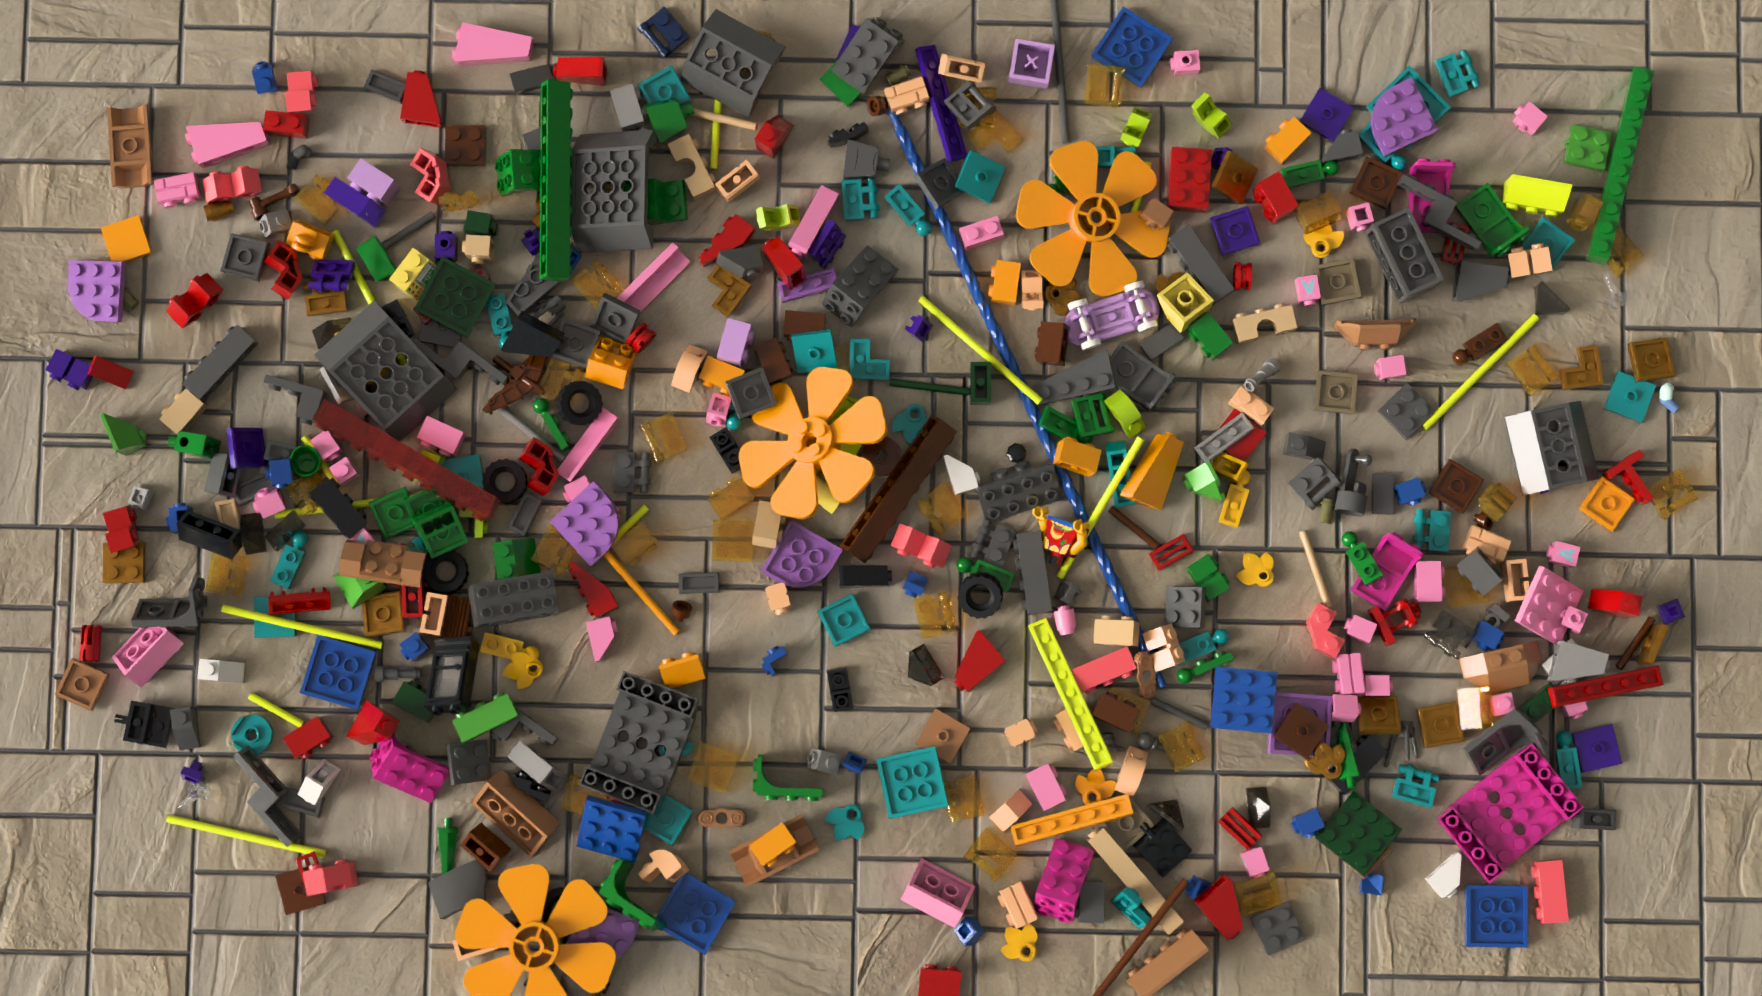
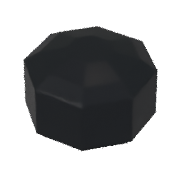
M1014 443L1008 447L1006 456L1010 462L1018 463L1025 459L1026 450L1023 445Z

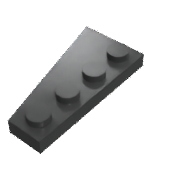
M1108 349L1033 385L1034 391L1043 398L1039 405L1116 389Z

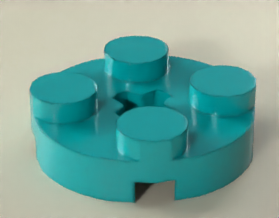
M247 715L239 718L231 730L233 745L238 751L250 746L257 755L268 749L274 734V730L268 720L260 715ZM255 729L257 738L249 740L247 732Z

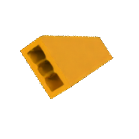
M1166 432L1165 435L1156 434L1122 489L1120 496L1147 508L1162 510L1184 442L1178 440L1177 435Z

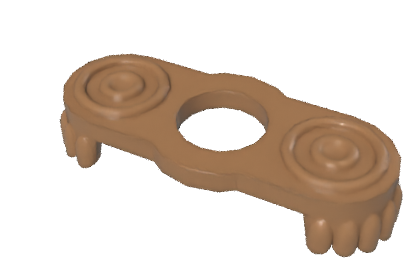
M1139 651L1135 654L1136 656H1134L1133 660L1137 663L1138 669L1137 680L1140 691H1137V693L1142 698H1151L1156 692V672L1153 668V660L1147 652ZM1149 670L1151 673L1150 679L1143 681V672Z
M704 809V811L702 810L699 813L698 821L705 828L740 827L745 824L746 815L740 809ZM723 812L727 815L728 820L725 824L717 823L716 816L718 813Z

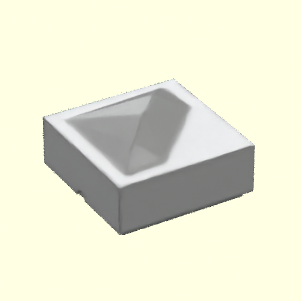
M135 485L128 504L147 510L154 492Z

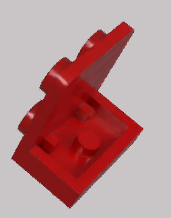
M925 964V967H920L918 996H959L962 971H959L958 967L955 966L937 969V965Z

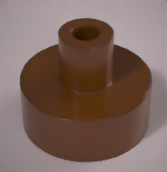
M872 96L868 99L867 109L870 115L881 116L885 113V110L888 108V102L884 101L881 96Z
M1483 510L1480 514H1475L1473 520L1477 522L1478 527L1489 531L1494 524L1495 515L1491 511Z
M682 600L673 602L671 613L675 616L676 621L681 622L683 619L690 617L692 612V605Z

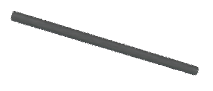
M1050 0L1062 143L1066 144L1070 143L1059 7L1058 0Z

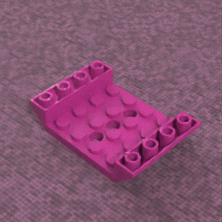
M1533 743L1509 757L1448 806L1437 820L1488 884H1490L1504 873V869L1560 823L1571 819L1584 807ZM1492 791L1497 792L1499 795L1496 803L1490 802L1488 798ZM1505 807L1510 808L1512 811V815L1508 819H1504L1501 814L1502 809ZM1518 823L1522 824L1525 829L1521 835H1517L1514 831V827Z

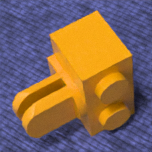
M298 219L293 221L285 244L290 245V248L297 252L309 253V257L320 260L328 257L335 234Z

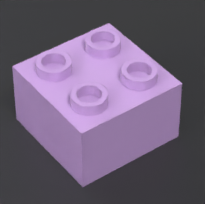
M1015 39L1008 83L1047 89L1055 45Z
M361 158L347 177L351 182L350 186L363 195L366 193L367 197L379 206L383 204L388 207L400 189L394 179Z
M730 318L727 319L717 353L718 360L741 369L743 364H747L750 354L748 353L749 350H747L748 345L753 344L755 337L751 324Z

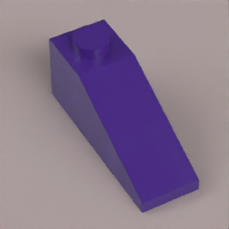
M334 177L324 192L325 195L373 228L377 226L387 211L336 177Z

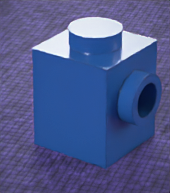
M289 457L268 459L269 468H265L266 480H271V485H275L276 488L288 487V483H292Z
M1419 477L1394 486V493L1399 506L1409 503L1410 506L1421 503L1420 498L1426 496L1424 493L1426 492V486L1423 481H1420Z
M1482 620L1478 621L1469 639L1477 643L1479 649L1487 652L1501 646L1504 640L1502 637L1504 632Z
M417 632L399 644L402 647V650H400L402 655L407 660L411 659L415 662L431 650L427 642Z
M1312 808L1292 817L1293 822L1291 826L1294 833L1302 837L1306 836V839L1317 835V830L1325 827L1317 808Z

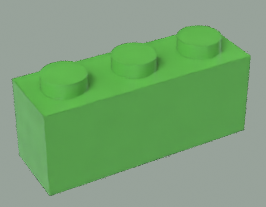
M501 692L492 697L493 701L487 704L485 701L474 705V710L455 715L456 719L452 720L462 743L475 739L519 717L520 714L511 695L508 693L504 695Z

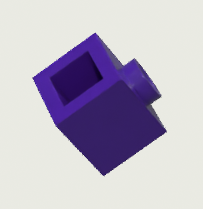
M441 231L440 234H435V259L437 261H440L442 256L450 261H458V237L452 234L451 231Z

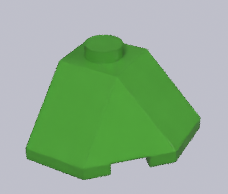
M1210 461L1184 475V486L1188 491L1191 490L1193 494L1217 502L1226 499L1224 492H1219L1218 490L1220 488V481Z

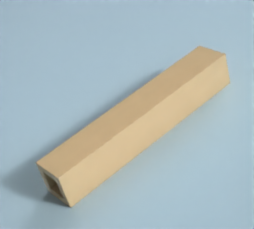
M1095 828L1088 834L1090 838L1087 842L1126 887L1128 886L1138 892L1139 897L1143 900L1141 905L1153 917L1166 900L1104 828L1100 830ZM1171 907L1158 924L1166 934L1170 935L1184 921Z

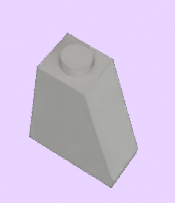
M1558 641L1547 681L1552 682L1604 674L1610 666L1609 654L1569 642Z
M521 741L511 749V753L508 755L510 760L533 779L556 794L560 792L570 779Z

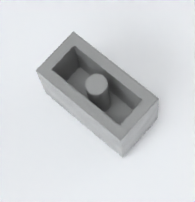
M632 83L610 90L622 131L625 132L645 126L644 119H647L645 108H640L638 102L642 100L639 89H634Z

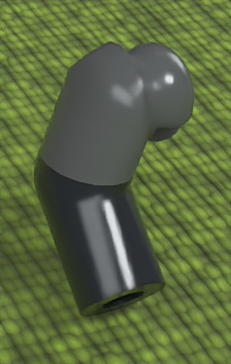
M300 145L290 154L287 168L296 170L299 159L303 156L306 158L310 157L312 149L307 147V145Z

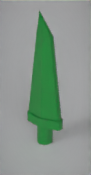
M1343 722L1339 731V743L1345 751V759L1341 764L1342 773L1340 780H1346L1347 788L1354 789L1356 788L1354 778L1360 777V771L1357 767L1346 722Z
M444 817V827L437 828L442 874L452 870L458 828L452 827V817Z

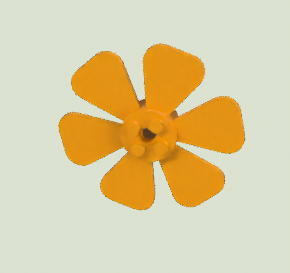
M1079 141L1060 147L1051 154L1050 166L1077 202L1073 204L1044 182L1032 179L1027 181L1021 188L1016 219L1026 229L1069 223L1071 229L1033 248L1030 253L1031 265L1052 285L1057 287L1066 286L1074 277L1085 244L1091 243L1089 288L1092 293L1099 297H1107L1125 291L1124 286L1137 281V272L1110 237L1114 234L1148 258L1160 256L1165 251L1170 224L1167 228L1163 227L1160 230H1153L1146 226L1144 220L1139 218L1142 211L1120 214L1118 208L1151 192L1156 186V174L1136 154L1124 151L1113 160L1102 193H1096L1098 150L1095 145L1088 141ZM1092 213L1097 214L1099 218L1098 223L1092 221Z
M817 367L809 373L806 382L808 418L804 419L793 390L785 383H777L771 387L777 405L751 415L757 425L788 435V440L749 441L745 443L739 451V463L744 482L751 488H761L792 461H797L771 498L772 509L781 516L807 519L816 512L818 508L816 470L823 471L832 496L840 503L852 502L874 478L875 469L870 461L840 451L841 444H875L886 436L887 423L881 402L873 396L863 397L831 425L828 424L853 388V377L845 370Z
M540 864L524 865L505 870L499 877L498 886L522 926L517 929L484 899L476 898L466 903L455 932L458 944L466 949L509 947L510 951L508 955L468 969L463 978L466 990L471 996H510L523 970L530 971L525 996H568L550 968V965L555 963L587 992H600L606 987L615 964L616 953L613 947L604 942L561 944L560 938L602 923L608 913L605 901L587 881L582 879L573 880L565 887L546 923L542 921L550 879L548 870ZM531 941H537L540 944L539 951L535 952L530 949Z

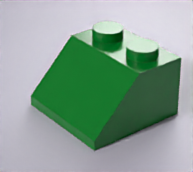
M535 538L512 539L492 543L498 580L540 573Z

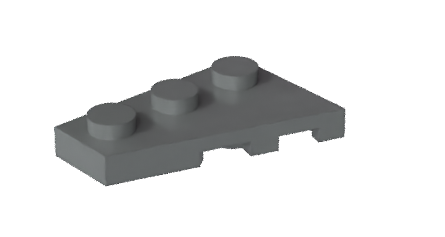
M540 251L536 254L532 264H529L526 269L527 272L522 280L517 283L506 301L517 316H519L521 311L527 313L562 283L540 280Z

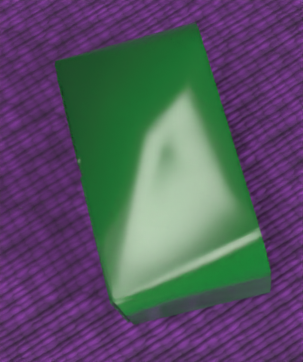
M372 236L356 247L357 252L376 282L396 271V267L377 236Z

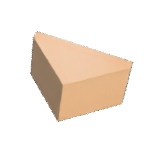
M1018 789L990 816V819L1004 832L1028 810L1032 803Z

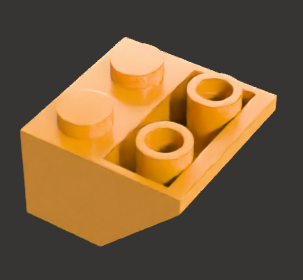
M600 336L588 359L585 378L624 389L637 354L634 351V347Z
M694 652L683 654L682 659L675 660L674 657L662 660L663 664L658 665L665 686L671 689L706 680L701 657L698 654L695 655Z

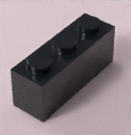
M325 477L307 494L347 539H350L368 524L365 520L367 516L360 508L356 510L353 507L352 503L354 501L347 493L343 495L339 491L340 485L334 478L329 479Z
M187 510L176 523L179 540L231 560L242 547L241 531L239 529Z
M1363 734L1355 742L1357 746L1353 751L1358 770L1360 771V777L1354 778L1355 785L1388 752L1371 734L1367 736ZM1333 765L1328 769L1330 773H1334L1336 770ZM1340 776L1336 779L1326 778L1342 795H1346L1351 790L1347 788L1346 780H1340Z

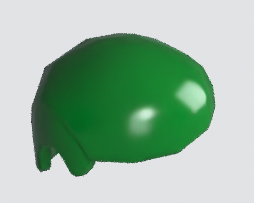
M309 445L297 447L290 456L293 471L301 477H312L318 473L322 465L319 452Z

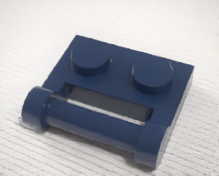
M665 7L661 8L637 28L658 50V55L662 59H665L690 38ZM654 25L670 45L665 47L649 28Z

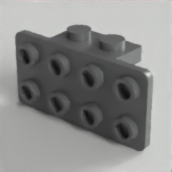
M1029 461L1018 462L1015 466L996 470V472L991 473L992 483L977 488L984 518L991 522L1034 509L1037 506L1058 501L1062 498L1054 466L1047 464L1033 469Z

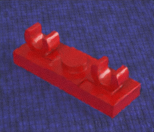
M323 587V592H315V588H312L311 593L304 592L286 595L285 591H282V595L274 596L272 591L270 596H268L269 615L331 610L330 591H327L325 587Z

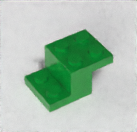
M655 178L648 179L647 224L657 225L688 220L685 180L662 182ZM627 182L624 185L625 192L631 189V182Z
M440 483L402 499L416 532L423 540L431 559L469 542L455 509L448 502Z

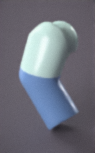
M1665 383L1660 388L1659 400L1668 410L1674 413L1680 406L1672 399L1674 386L1671 383Z

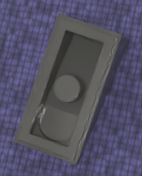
M548 64L509 74L516 95L541 88V83L547 79H553Z
M1583 808L1572 817V828L1615 830L1616 810Z

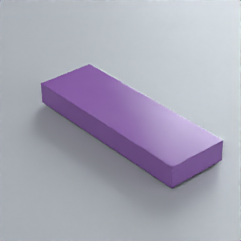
M835 267L807 274V280L791 291L783 281L778 282L777 286L782 303L828 291L831 284L837 279Z

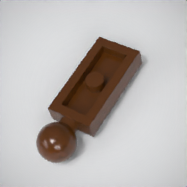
M1495 323L1463 344L1465 350H1456L1453 354V361L1458 365H1464L1468 362L1469 356L1474 361L1508 340L1499 324Z

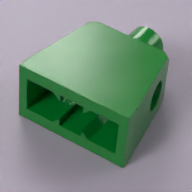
M676 98L644 105L659 143L686 128L687 124L684 117L694 114L690 102L679 106Z
M179 431L177 436L170 435L168 439L169 447H175V451L206 459H212L213 452L219 453L221 444L220 440L207 435Z

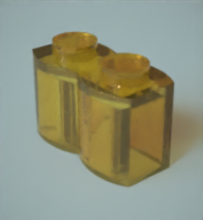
M1500 481L1496 484L1492 482L1478 498L1480 502L1477 507L1495 523L1508 511L1517 497Z

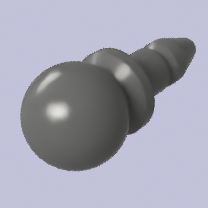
M1144 732L1138 738L1139 745L1142 748H1150L1152 751L1156 748L1169 754H1174L1175 752L1170 746L1158 742L1159 738H1154L1151 733Z

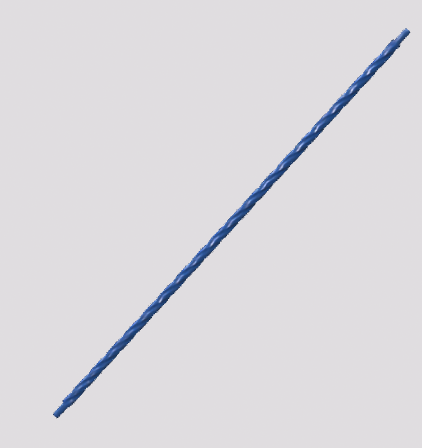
M889 110L888 114L895 127L894 131L901 142L914 173L917 174L925 169L915 150L906 127L902 125L896 112L892 113ZM927 198L929 206L940 225L949 248L953 252L955 261L966 280L971 295L980 310L988 331L993 337L1006 367L1027 385L1013 353L1007 345L1005 336L994 318L987 298L981 290L979 281L971 265L968 263L967 256L955 235L945 210L942 206L935 210ZM1015 386L1032 420L1037 435L1046 450L1047 456L1053 465L1057 448L1048 430L1038 425L1042 415L1037 405ZM1054 466L1077 519H1082V523L1088 522L1089 516L1087 515L1086 508L1074 487L1068 470ZM1093 527L1087 541L1099 562L1109 587L1112 589L1120 611L1124 617H1133V621L1139 622L1127 599L1123 586L1114 572L1106 550L1100 542L1096 529ZM1139 626L1138 647L1140 652L1145 651L1151 655L1153 650L1148 651L1142 635L1144 632L1141 626ZM1157 671L1155 680L1159 688L1167 686L1161 672Z

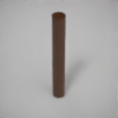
M1113 505L1108 510L1112 516L1152 548L1156 549L1160 544Z
M1650 616L1647 618L1615 665L1618 669L1623 670L1656 620Z

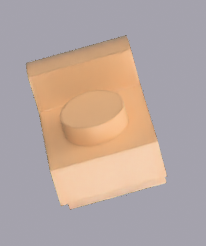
M1021 270V302L1023 309L1033 311L1043 308L1042 275L1036 270Z
M689 344L679 360L671 386L690 393L708 351Z
M1132 746L1128 747L1114 790L1134 797L1147 763L1148 752Z
M656 850L649 854L653 861L646 863L638 875L642 880L651 883L660 874H663L666 880L675 883L689 871V868L678 855L666 850Z

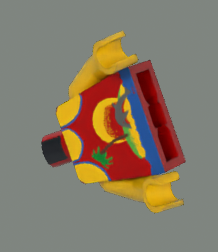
M1037 506L1033 509V515L1039 521L1043 548L1053 551L1049 563L1060 566L1064 555L1075 558L1087 546V535L1090 530L1088 529L1089 523H1082V519L1070 523L1050 515L1047 517L1049 509L1044 506L1040 510V506Z

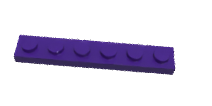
M936 46L918 47L915 49L916 56L929 95L947 162L965 160L967 151L957 117L944 103V100L950 96L945 76L938 74L940 59Z

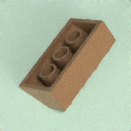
M502 769L486 782L472 802L479 811L531 858L561 824L531 795L521 790Z
M1184 928L1175 935L1177 937L1176 940L1172 943L1170 941L1164 943L1160 947L1161 951L1158 954L1154 955L1152 953L1143 960L1145 962L1144 965L1140 968L1135 966L1127 973L1129 976L1126 980L1139 996H1152L1209 951L1192 929L1186 930Z

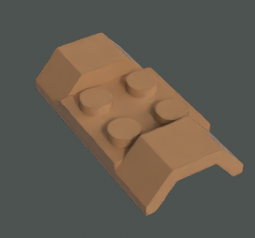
M144 104L137 108L127 109L107 108L112 187L135 188L146 187L152 184V152L148 105Z
M348 539L344 543L340 559L339 576L420 588L425 558L428 557V551L411 549L408 546L370 540L363 542Z
M802 814L784 822L797 841L793 844L795 849L786 855L784 852L777 856L779 860L769 867L767 864L762 866L749 845L767 832L729 850L746 887L820 851Z

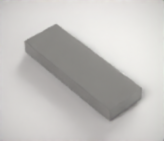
M1242 412L1195 446L1194 449L1204 463L1211 461L1253 430L1254 426Z

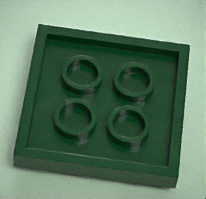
M442 256L414 310L468 338L496 284Z
M1353 791L1325 824V827L1315 836V839L1364 877L1401 833L1402 828Z

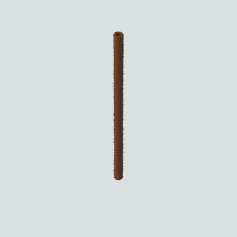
M1183 878L1092 996L1104 995L1189 885L1186 879Z

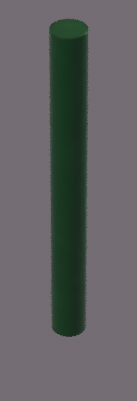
M890 378L889 384L892 387L969 396L970 388L892 378Z

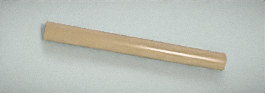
M693 108L694 114L690 115L755 131L758 128V123L695 108Z
M1307 530L1299 532L1323 604L1328 608L1333 607Z

